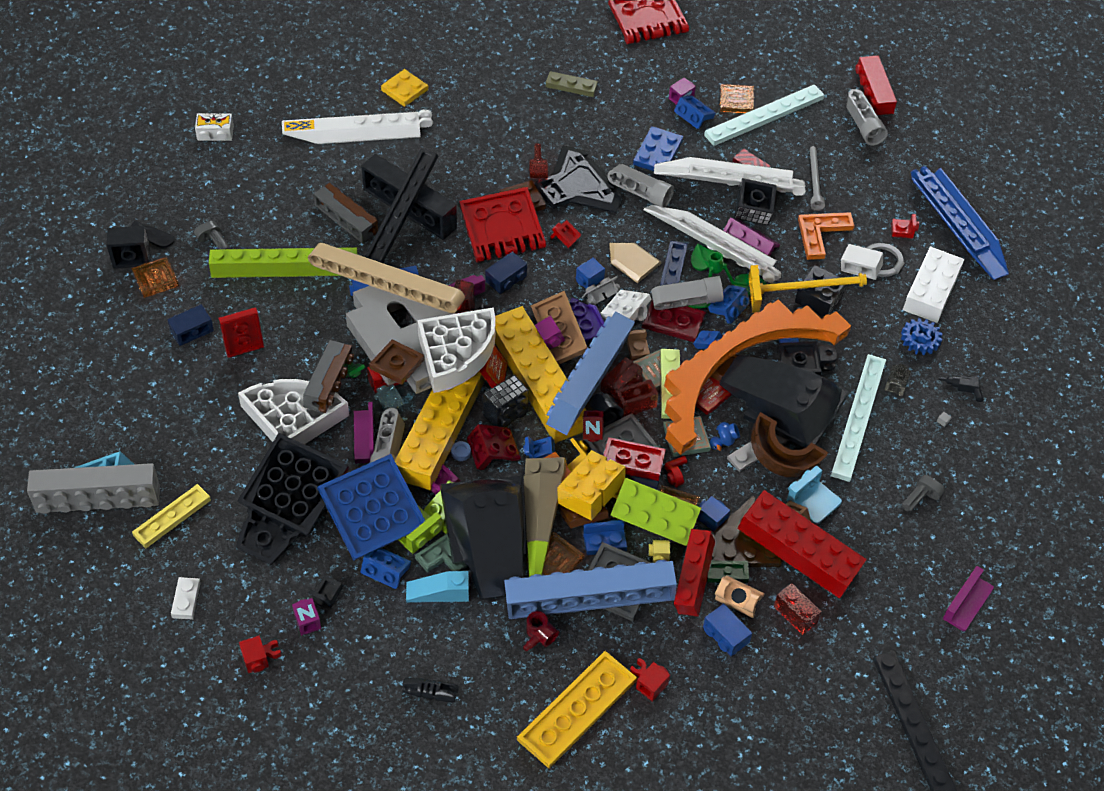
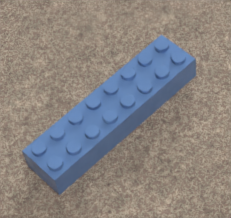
M616 311L612 317H607L603 324L604 327L601 326L596 335L597 338H593L589 346L590 348L587 347L582 356L583 359H579L575 367L576 370L573 369L568 377L569 382L566 380L560 391L562 393L558 392L553 400L555 406L551 405L547 412V416H549L547 425L567 436L621 351L635 324L633 320Z
M659 560L650 564L639 562L633 566L616 565L613 568L606 569L604 567H596L589 571L577 569L571 573L554 572L551 575L545 576L534 574L528 578L511 577L509 580H504L509 619L525 618L534 611L551 615L675 600L677 585L673 561Z

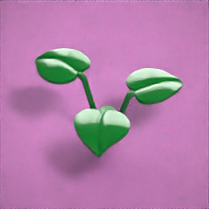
M697 244L691 256L693 268L699 271L709 268L708 277H712V273L718 274L724 269L730 282L735 286L746 288L750 296L749 274L737 275L734 281L727 268V264L723 263V254ZM759 278V279H760V283H763V285H765V284H766V281H764L763 279ZM711 303L689 305V307L697 309L708 307Z

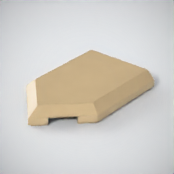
M636 243L609 244L611 264L636 283H639L662 263Z

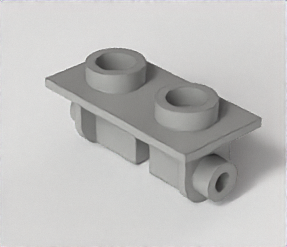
M617 276L612 279L610 277L603 279L600 285L596 287L591 285L585 289L586 293L582 296V299L587 297L588 304L596 305L605 300L602 293L607 298L617 294L621 289L619 284L614 282Z

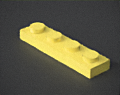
M198 484L132 531L133 536L145 548L149 547L210 502V496Z

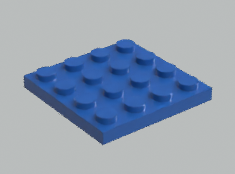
M391 454L326 482L317 488L353 561L406 537L425 522Z

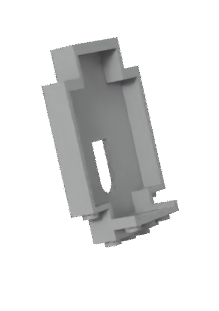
M367 286L353 292L356 309L346 313L347 327L372 361L392 339L423 354L418 337L417 320L455 313H448L373 286ZM405 307L416 323L400 329L390 313ZM425 360L407 379V382L416 394L432 388ZM381 375L388 386L396 383Z

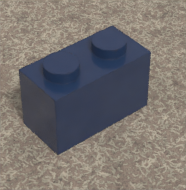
M512 251L485 270L486 283L501 294L527 276V263Z
M202 304L167 319L170 332L179 346L214 331L212 320Z

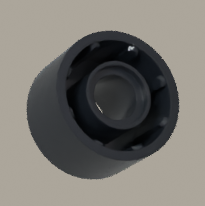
M595 394L586 404V411H604V427L623 418V409L609 394Z

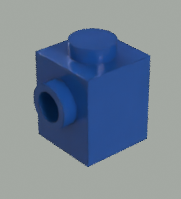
M594 258L576 269V281L585 289L591 285L596 286L604 279L605 268Z
M712 496L707 501L703 500L698 506L702 508L698 520L712 531H715L729 518L730 509L722 501L716 500Z

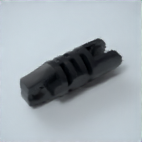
M404 678L402 685L403 693L419 698L423 696L424 699L429 698L433 700L435 698L436 701L451 703L455 702V694L459 690V686L456 684L442 681L437 683L436 680L431 681L430 679L425 681L424 678Z

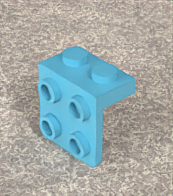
M815 466L812 470L808 469L798 482L794 481L788 488L789 494L787 497V502L790 500L808 508L810 520L815 525L822 522L842 502L837 495L820 482L822 470L818 466Z

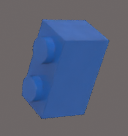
M722 604L705 617L704 631L709 637H713L718 642L722 651L727 652L730 656H733L750 643L752 632L725 604Z

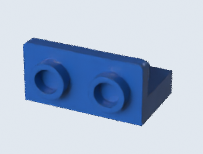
M692 95L680 97L674 110L675 113L697 129L701 127L703 121L713 119L716 114Z
M728 285L723 290V301L711 303L708 306L710 313L724 315L727 323L731 324L750 304L747 289Z
M623 520L592 522L584 525L583 538L586 555H596L602 542L622 551H627Z
M380 548L364 556L361 574L396 589L399 586L400 578L410 568L411 561Z

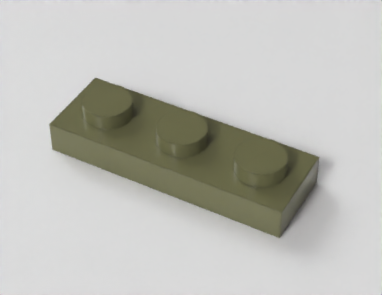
M552 71L549 72L546 80L547 88L594 97L598 86V81Z

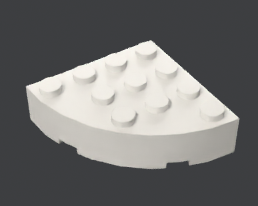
M494 308L417 320L418 337L433 393L445 391L464 383L480 371L490 358L495 345L496 335Z
M298 379L273 380L274 383L264 385L260 383L238 393L241 407L272 442L277 434L281 433L302 444H306L349 416L348 402L337 393H335L333 405L328 407L326 413L304 408L303 394L309 381Z

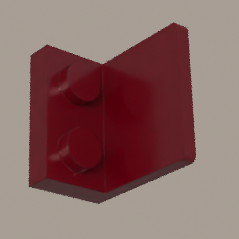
M478 424L467 437L478 470H484L493 459L519 461L521 459L510 428Z

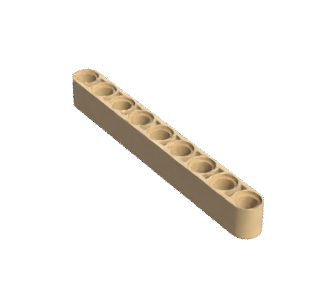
M318 243L308 256L309 262L317 268L448 313H455L465 299L464 293L457 288L325 243Z

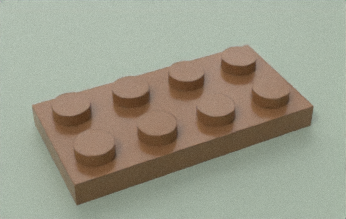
M565 291L531 305L537 323L551 315L565 339L559 346L550 349L558 365L584 354L588 346Z

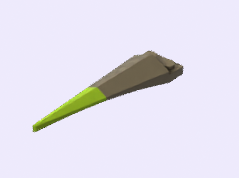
M565 457L526 459L524 494L529 577L534 574L542 575L558 508L557 487L565 480L566 475Z

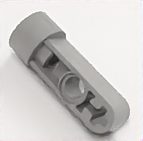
M858 89L850 90L846 107L860 129L862 137L868 145L880 144L888 135L886 127L874 112L863 92Z
M624 164L617 165L607 175L610 183L649 200V202L662 208L669 204L674 193L673 185L657 180Z
M720 276L657 286L651 290L654 308L657 310L723 301V288Z
M389 408L382 414L370 463L389 454L392 455L395 461L399 453L405 423L395 408Z

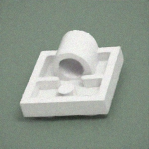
M620 290L604 308L601 315L603 319H607L608 316L612 317L616 311L633 321H643L647 317V304L652 299L650 294Z

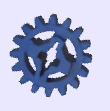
M918 318L917 322L911 319L910 323L906 322L901 332V340L904 341L903 345L909 346V351L914 349L915 354H918L919 351L923 355H925L926 351L932 354L933 350H938L942 342V333L939 332L940 327H934V322L929 324L928 319L924 322L920 318Z

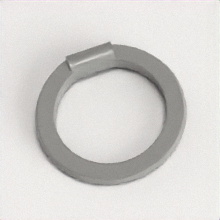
M876 243L867 247V249L887 250L897 258L894 268L880 270L879 277H889L898 274L905 264L901 252L892 245Z

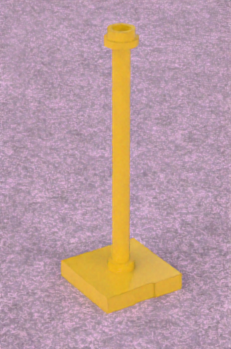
M751 265L749 288L752 313L760 312L761 294H764V292L859 284L862 287L867 285L866 274L858 273V276L763 285V283H760L758 265Z

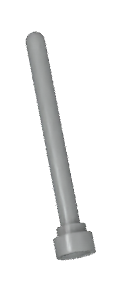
M812 146L810 147L814 196L811 199V208L819 211L825 207V200L820 194L816 147Z

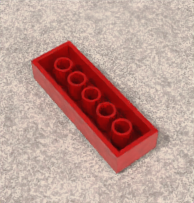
M763 490L743 516L737 528L839 599L867 560L765 490Z

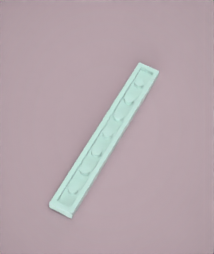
M814 84L705 130L704 136L713 146L821 101L824 98V94Z
M867 355L831 477L848 482L851 480L886 359Z

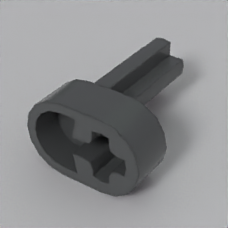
M215 221L201 224L194 230V234L200 242L212 239L218 249H231L221 235V229Z
M923 475L917 481V487L902 503V506L905 507L904 510L912 511L925 495L934 500H939L944 494L945 488L932 477Z

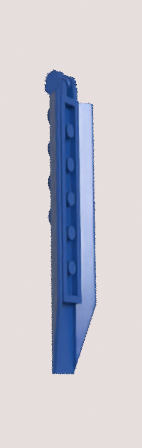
M926 166L920 168V172L916 169L911 171L912 181L993 280L1009 275L999 240L945 172L939 168L935 173H931Z

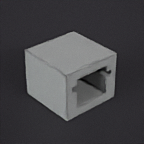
M943 412L938 417L937 422L945 427L950 422L951 416Z

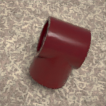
M534 611L528 615L526 631L531 639L526 642L523 649L528 651L539 642L544 647H548L558 637L559 631L548 622V618L543 612ZM534 624H540L541 626H540V627H535V626H533V625H534Z

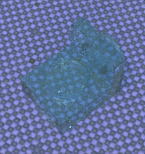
M386 384L381 386L374 395V399L379 400L384 410L389 408L398 409L405 404L394 384L388 387Z

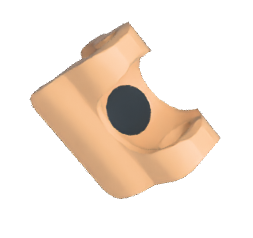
M726 575L722 577L717 587L715 600L754 618L755 606L758 600L760 601L764 597L765 593Z

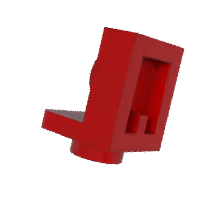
M912 214L910 220L892 219V237L913 238L915 231L918 232L919 221H916V214Z
M566 220L562 225L558 223L552 229L554 233L550 238L553 239L557 236L569 248L581 234Z

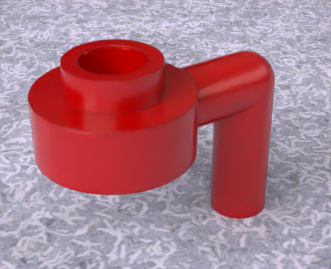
M685 456L664 464V468L668 472L667 479L670 485L673 484L675 487L684 484V478L678 466L687 463Z

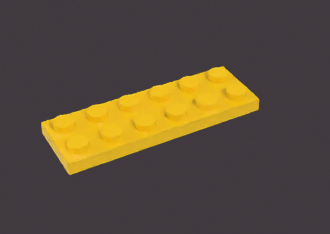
M604 651L517 736V741L546 767L550 768L636 682L637 677Z

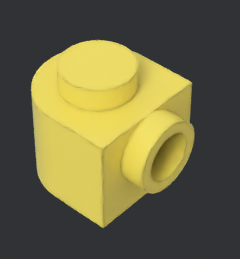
M653 540V544H649V556H653V563L659 560L669 561V540Z

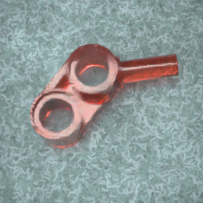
M536 143L534 145L535 158L529 160L530 178H548L547 159L541 157V144Z

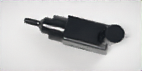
M960 374L959 376L952 375V377L939 378L940 381H946L952 387H957V391L974 393L977 402L984 401L979 385V377Z

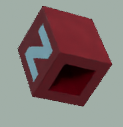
M584 411L583 439H588L590 442L603 440L604 411Z

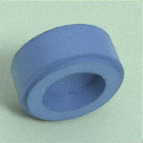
M464 441L456 442L451 448V455L457 461H465L471 455V447Z

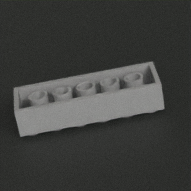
M153 463L29 471L27 493L35 512L42 514L76 510L89 511L93 509H129L131 507L159 506L160 484Z

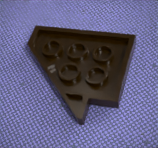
M755 496L748 499L712 532L715 546L711 561H748V567L781 566V558L737 529L743 516L755 502Z

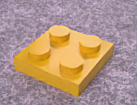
M404 69L382 84L381 91L405 107L428 91V85Z

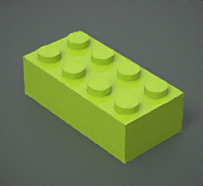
M625 478L611 516L687 546L691 529H694L702 508Z

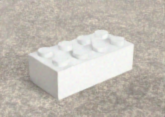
M930 247L908 293L903 310L938 323L958 278L964 259Z

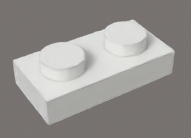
M178 578L171 611L172 618L193 619L200 588V579Z

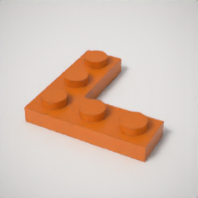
M851 212L799 215L798 217L807 260L825 259L826 253L821 232L851 231L854 229Z

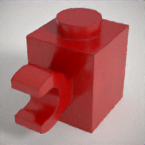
M259 635L239 642L248 673L260 672L264 668L269 667L266 656L273 659L282 656L280 650L272 651L273 648L278 647L277 640L262 645Z
M639 658L637 664L641 669L631 666L630 672L638 677L636 689L653 702L669 684L670 674L665 667L658 666L655 662L646 669L645 661Z

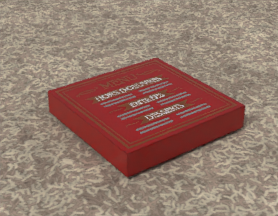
M495 345L490 358L480 370L481 375L491 388L505 381L508 362Z
M711 376L703 386L695 404L706 415H709L732 395L719 385L720 381Z

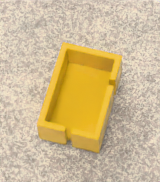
M591 450L557 487L558 504L592 521L600 512L602 506H605L622 487L625 480V466L611 459L607 461V457Z

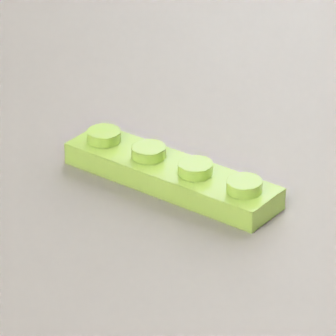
M675 349L660 350L661 418L670 419L665 413L667 400L673 396L664 387L665 376L669 371L680 367V350Z

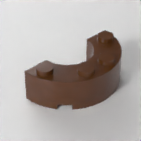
M759 413L752 428L751 444L755 456L765 468L784 477H802L808 469L812 470L815 466L819 467L828 454L827 451L812 442L802 450L785 448L779 443L775 435L777 422L765 414Z

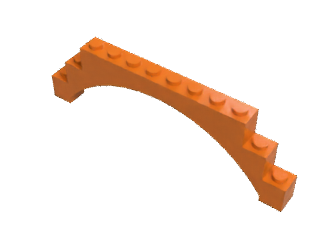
M779 299L774 303H768L761 312H755L748 321H742L732 332H726L720 340L713 341L704 351L700 350L695 354L694 358L685 360L678 369L667 373L664 387L673 396L666 402L665 413L673 423L668 426L665 439L680 455L695 445L698 436L694 432V413L697 398L709 377L733 355L756 344L784 338L817 339L836 345L848 336L851 325L837 311L831 315L827 314L821 319L808 305L802 309L798 308L792 313Z

